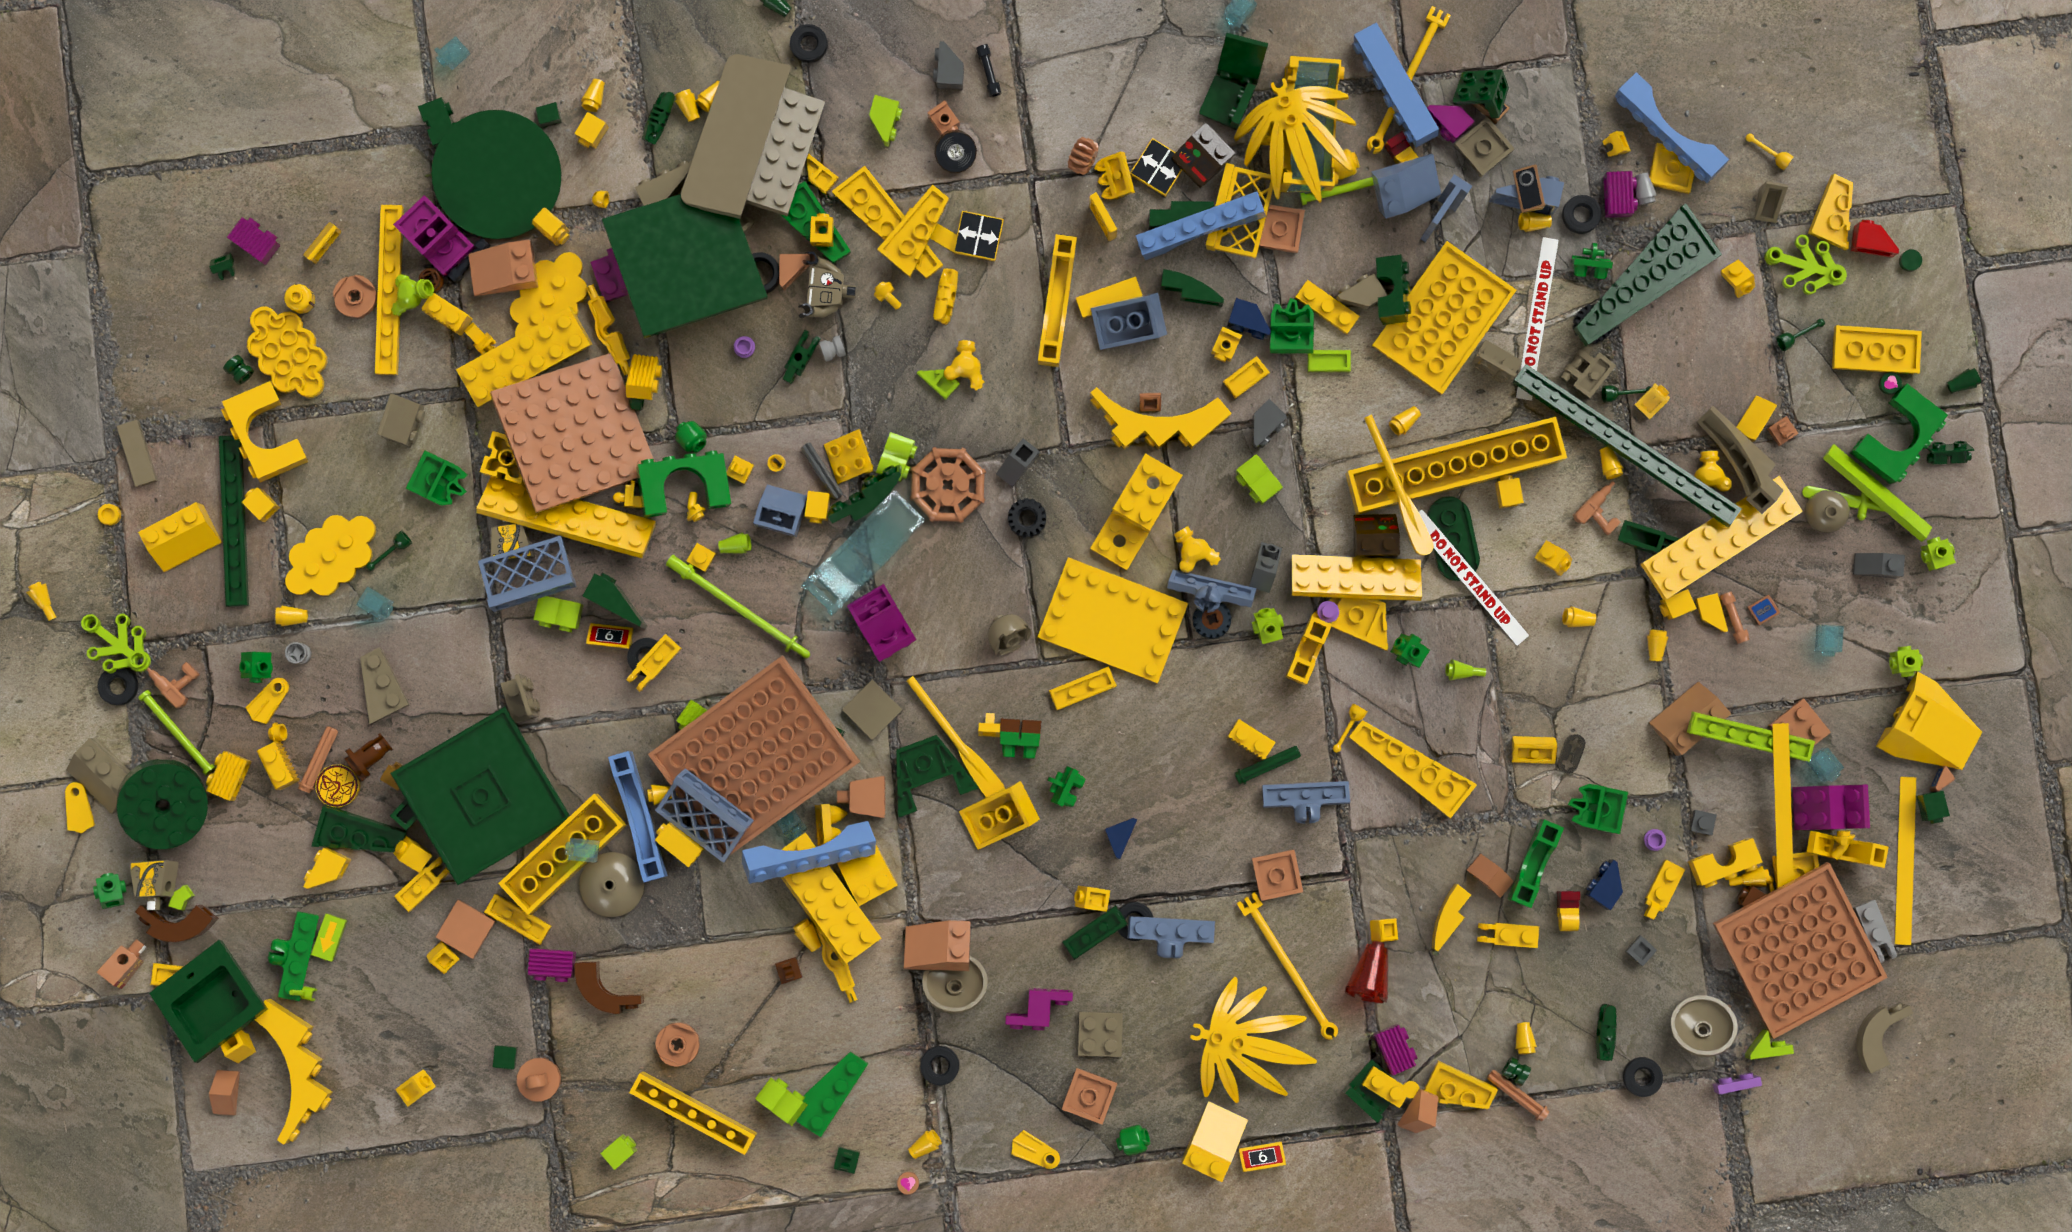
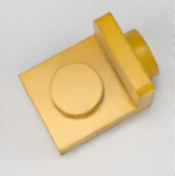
M1654 383L1634 405L1651 419L1669 401V392L1664 386H1658Z
M1078 885L1074 895L1075 907L1107 912L1110 890Z
M422 1070L395 1090L406 1106L409 1107L436 1086L426 1071Z

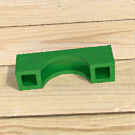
M1545 819L1539 820L1508 895V900L1524 907L1532 908L1540 889L1543 871L1551 854L1558 845L1564 827Z

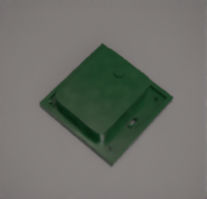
M222 940L216 941L149 993L195 1063L202 1061L268 1010Z

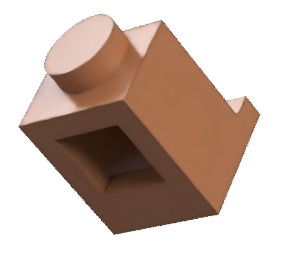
M945 100L927 112L928 118L940 135L950 130H959L960 121ZM944 116L949 118L947 122H942L941 119Z

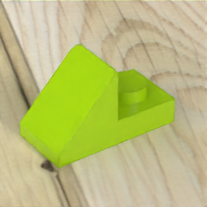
M1763 1029L1746 1051L1745 1058L1752 1060L1794 1054L1793 1045L1785 1043V1040L1773 1041L1771 1045L1769 1032Z

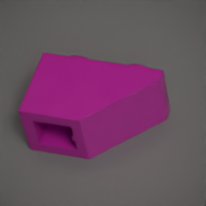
M1429 105L1427 107L1440 130L1441 136L1446 141L1450 140L1452 143L1457 141L1475 122L1460 106Z

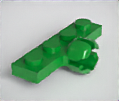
M297 911L290 939H274L271 943V950L282 952V954L269 952L268 954L270 964L283 967L277 995L280 998L300 1001V996L290 995L289 991L302 990L319 919L317 914Z

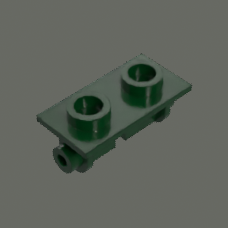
M1955 441L1954 444L1934 442L1926 448L1930 452L1926 456V461L1931 463V465L1947 464L1948 456H1950L1951 464L1967 463L1972 459V454L1969 451H1974V448L1966 441Z

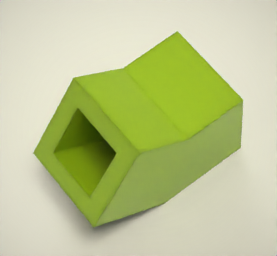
M184 885L174 892L168 906L185 910L187 902L195 895L188 885Z

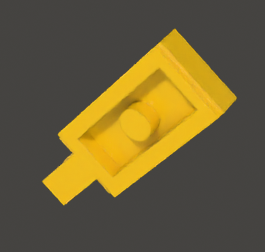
M1664 859L1645 897V904L1649 906L1644 916L1654 920L1659 911L1663 912L1667 908L1685 871L1684 868Z

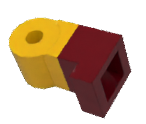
M1403 131L1386 141L1384 145L1396 164L1419 158L1407 142Z
M1557 891V917L1560 931L1579 930L1580 891Z

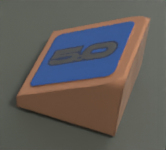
M1769 595L1764 596L1747 607L1758 625L1780 613Z
M1947 766L1939 767L1930 787L1931 792L1940 791L1954 781L1955 777Z

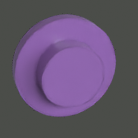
M739 337L734 343V351L739 357L748 358L755 351V343L749 337Z
M1325 601L1318 607V617L1327 623L1333 622L1339 615V608L1334 602Z
M1652 829L1645 834L1644 844L1648 849L1658 851L1665 846L1666 837L1662 831Z

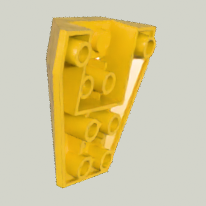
M1917 671L1906 689L1910 694L1892 727L1885 728L1876 747L1893 757L1963 770L1982 731L1936 681Z

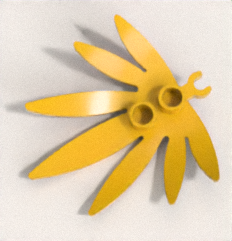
M1283 78V86L1281 88H1276L1274 82L1271 83L1274 94L1278 96L1266 100L1255 107L1238 127L1234 140L1237 142L1257 125L1245 154L1244 164L1247 167L1262 144L1271 124L1274 123L1270 141V173L1274 194L1278 200L1280 198L1284 167L1283 131H1286L1296 165L1316 200L1321 203L1322 196L1317 163L1303 124H1306L1316 140L1335 160L1349 172H1352V167L1336 139L1318 119L1307 112V110H1311L1327 118L1356 126L1355 120L1340 109L1317 101L1348 100L1349 97L1346 93L1321 86L1302 87L1287 92L1288 84L1286 79Z
M1233 977L1224 988L1216 1003L1210 1029H1204L1201 1024L1194 1023L1193 1027L1199 1028L1200 1034L1198 1036L1190 1035V1038L1193 1040L1207 1039L1202 1054L1200 1070L1203 1094L1205 1097H1208L1212 1090L1215 1078L1214 1064L1216 1063L1224 1088L1235 1103L1239 1102L1237 1083L1230 1066L1226 1062V1059L1229 1058L1243 1073L1258 1084L1275 1093L1287 1096V1091L1274 1077L1251 1060L1243 1057L1242 1054L1282 1064H1315L1317 1060L1286 1044L1265 1038L1247 1036V1033L1278 1031L1302 1023L1307 1018L1301 1015H1276L1236 1024L1237 1020L1249 1013L1258 1004L1265 994L1267 987L1263 986L1248 994L1227 1014L1237 991V977Z

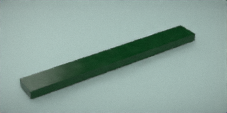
M233 435L219 436L226 607L249 606L245 505L242 503L245 499L243 456L239 450L242 444L239 439L235 440Z

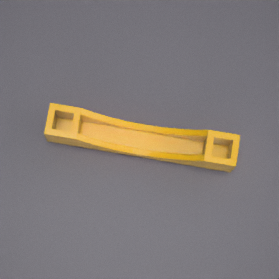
M1058 234L1055 236L1038 365L1059 367L1077 237Z

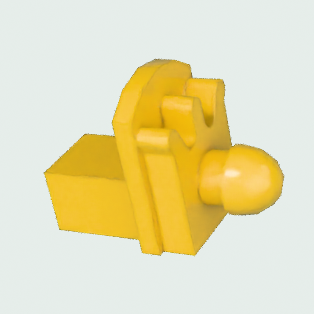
M474 322L464 330L475 342L473 346L482 355L485 354V351L488 352L495 348L494 344H496V341L488 332L484 334Z
M631 481V485H625V494L617 492L613 495V500L618 503L624 502V507L642 508L641 496H634L635 481Z

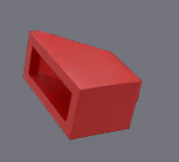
M1862 220L1854 226L1850 251L1891 258L1899 254V248L1881 225L1874 224L1875 222L1872 220Z

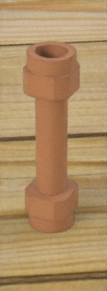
M1732 591L1719 595L1721 604L1726 606L1734 627L1735 634L1733 636L1737 644L1750 640L1748 631L1743 629L1734 602L1736 599Z

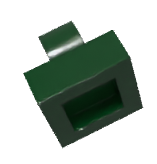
M231 253L210 261L209 267L212 274L218 273L220 280H224V274L222 273L224 270L229 271L231 276L235 275L233 267L234 258Z
M839 1146L833 1169L855 1174L860 1151Z

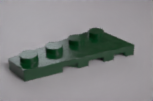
M324 805L311 847L324 846L394 853L396 845L406 837L407 831Z

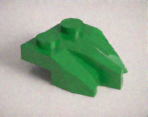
M1290 298L1285 309H1282L1279 304H1275L1271 313L1270 353L1313 354L1314 312L1307 304L1302 309H1298L1297 300Z
M424 450L405 489L438 505L452 504L451 493L462 496L467 492L458 484V479H464L468 474L457 465Z
M1594 784L1579 787V792L1583 795V799L1572 798L1568 805L1578 809L1580 812L1579 815L1573 816L1571 821L1583 827L1621 835L1629 792Z

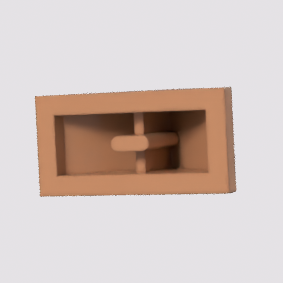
M780 254L779 284L784 291L810 266L803 264V260L810 261L808 254Z
M1479 854L1467 869L1471 875L1499 898L1503 896L1514 882L1502 868L1482 854Z
M216 1071L209 1092L213 1114L236 1115L240 1071Z
M1419 1089L1397 1125L1414 1133L1436 1127L1437 1095Z

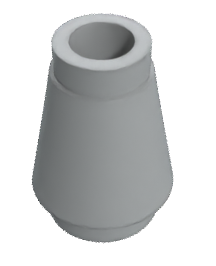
M1648 172L1635 175L1637 180L1636 198L1639 205L1656 202L1655 196L1657 194Z

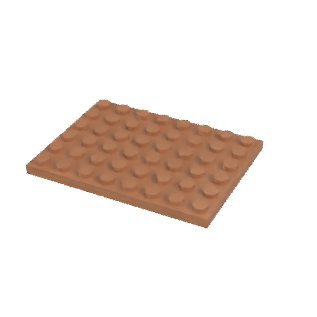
M783 655L648 754L671 786L676 776L686 768L754 820L732 853L860 762ZM677 786L675 789L677 795L680 798L686 797L685 791ZM692 801L694 811L703 810L701 803ZM709 814L711 824H720L717 815ZM695 815L699 825H706L704 815ZM726 827L729 837H736L739 832L734 828ZM713 828L715 839L724 838L722 828ZM703 829L709 837L708 829ZM725 842L716 843L717 849L725 854L727 851Z

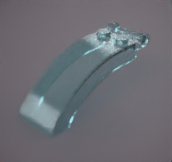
M894 490L880 503L865 522L814 571L801 587L805 591L808 590L828 609L827 612L833 616L896 554L925 522V519ZM818 580L838 601L833 603L813 583Z

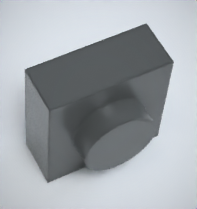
M1694 810L1689 831L1713 836L1717 814Z
M1641 935L1625 950L1641 966H1644L1657 951Z

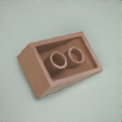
M530 240L508 242L468 254L474 296L538 287L534 251Z
M948 920L906 926L904 969L969 971L970 921Z

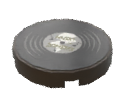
M961 130L947 131L935 143L934 155L936 161L942 169L950 173L966 171L973 165L976 159L977 148L974 140Z

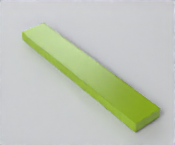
M1835 444L1827 450L1823 457L1827 463L1919 541L1923 542L1928 537L1932 526Z
M1692 711L1687 733L1773 753L1772 730ZM1789 735L1790 757L1810 762L1815 741Z

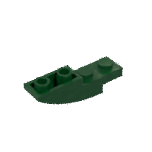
M899 464L895 467L891 465L882 471L883 473L867 477L863 481L864 483H862V493L856 492L848 500L834 503L828 513L831 523L833 524L850 514L857 521L874 510L885 500L897 484L902 472L901 465Z

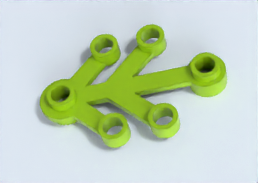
M1803 234L1796 237L1794 244L1800 249L1805 260L1784 254L1778 247H1771L1764 255L1765 261L1770 265H1776L1781 262L1803 269L1794 275H1787L1783 278L1782 285L1787 289L1792 288L1797 282L1815 273L1822 275L1823 277L1815 282L1808 281L1803 285L1802 290L1806 295H1812L1817 289L1828 283L1833 286L1841 285L1847 277L1845 268L1834 263L1829 253V244L1826 241H1820L1815 246V252L1821 255L1826 267L1817 263L1808 246L1809 238ZM1799 238H1802V239L1805 240V244H1804V245H1801V244L1799 243V241H1798ZM1819 245H1824L1825 251H1820ZM1772 252H1777L1778 258H1773ZM1834 271L1839 273V278L1833 276ZM1787 278L1792 279V285L1786 283ZM1807 285H1811L1813 287L1812 292L1807 290Z
M121 613L115 618V622L118 625V639L101 626V621L95 615L88 614L83 617L81 626L85 631L98 634L112 645L102 648L90 647L87 650V657L89 659L98 661L101 657L124 654L128 657L127 659L117 661L112 659L105 660L102 667L107 673H114L117 669L131 667L136 672H142L150 666L151 658L144 651L143 639L146 637V630L143 627L135 626L132 628L131 634L134 637V651L128 647L127 627L130 625L131 620L126 614ZM126 618V621L120 624V620ZM96 622L95 626L90 628V624ZM142 630V633L136 636V632ZM97 651V655L91 657L92 652ZM143 659L142 664L138 665V660ZM110 663H113V667L111 669H107V666Z

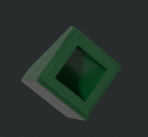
M557 102L536 107L538 122L541 128L562 123Z

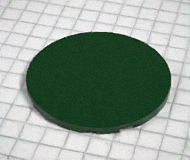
M486 110L461 119L442 137L433 157L432 183L440 206L458 226L480 237L508 239L531 231L535 228L532 224L535 216L542 208H547L551 212L560 193L562 179L561 164L552 141L537 124L514 112Z

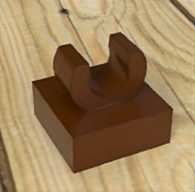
M797 957L775 963L781 984L803 977Z

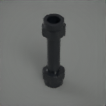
M988 44L980 45L976 50L978 58L982 60L986 74L989 97L999 96L1002 92L999 82H996L990 61V48Z
M481 237L474 244L476 247L471 253L488 249L491 245ZM469 255L457 268L453 267L447 275L456 284L464 278L462 274L470 267Z

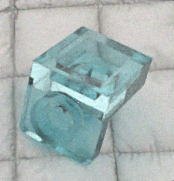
M456 36L441 49L438 47L434 49L438 54L436 57L437 61L443 67L447 65L451 70L471 54Z
M795 809L776 822L789 840L798 838L808 829Z

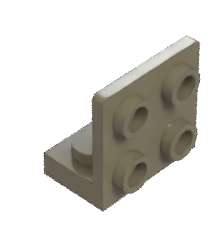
M1485 340L1472 363L1475 364V368L1480 372H1489L1494 375L1493 378L1497 382L1509 384L1517 376L1516 371L1521 365L1522 360Z
M516 674L515 679L500 683L509 713L515 724L539 717L540 705L538 700L533 698L531 691L534 690V686L530 678L527 679L525 675Z

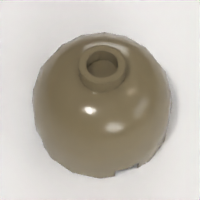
M1823 490L1815 493L1808 499L1804 515L1814 530L1832 533L1846 524L1850 508L1847 500L1841 494L1835 491Z
M999 615L993 619V623L988 630V642L995 654L999 652L1000 655H1006L1019 649L1021 645L1018 643L1023 639L1027 642L1032 634V630L1017 615Z

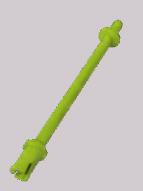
M674 554L668 559L666 566L680 574V578L683 580L691 579L786 645L785 652L788 653L792 649L805 659L810 657V652L796 643L798 639L796 635L791 639L695 573L693 565H687Z

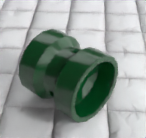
M240 355L233 356L223 367V370L227 374H231L233 380L238 385L246 382L254 373V370L249 365L244 364V359Z
M1510 1057L1501 1075L1507 1079H1513L1515 1084L1522 1086L1530 1074L1531 1067L1525 1064L1521 1065L1517 1059Z

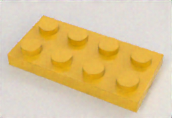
M1836 325L1834 326L1832 369L1917 375L1920 373L1922 331Z

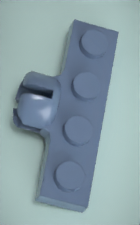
M1174 569L1167 588L1178 592L1194 594V603L1197 608L1203 612L1206 606L1208 607L1207 613L1217 610L1221 602L1252 607L1257 589L1196 574L1183 573Z
M1349 781L1262 785L1263 808L1292 807L1297 823L1305 824L1307 820L1306 812H1308L1309 824L1318 822L1321 817L1320 807L1323 805L1350 804Z
M1129 916L1127 938L1156 940L1158 956L1178 959L1183 956V945L1185 942L1214 943L1215 921Z

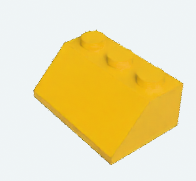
M197 502L138 532L147 551L163 572H167L222 543L204 505Z

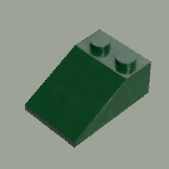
M1226 33L1216 74L1226 80H1232L1233 78L1241 80L1240 82L1245 85L1248 83L1257 85L1268 43Z
M603 572L600 576L594 573L582 596L646 629L647 624L623 590L615 584L617 580Z

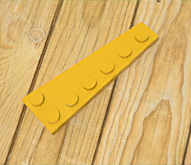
M863 166L832 190L833 195L884 241L905 217L866 166ZM926 245L915 269L928 279L940 270L943 264L930 247Z
M1363 720L1360 721L1348 736L1448 818L1455 814L1477 786V784L1446 768Z

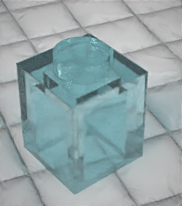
M1232 0L1225 8V20L1234 27L1236 25L1240 29L1256 10L1257 3L1254 0Z
M367 587L356 605L376 618L383 620L384 617L387 618L391 614L394 601L373 588Z
M1823 624L1816 626L1815 652H1822L1821 656L1835 657V653L1842 652L1844 626Z
M1828 747L1821 748L1811 757L1810 762L1805 761L1822 782H1833L1841 775L1840 771L1844 769V766Z
M570 838V842L566 843L565 855H568V860L595 863L598 860L600 841Z

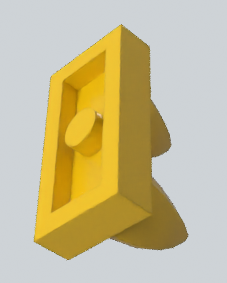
M830 804L814 805L818 846L833 840L842 832L835 827H831V824L841 821L848 814L844 809Z

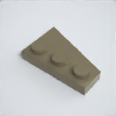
M379 647L360 657L370 725L410 705L382 648Z

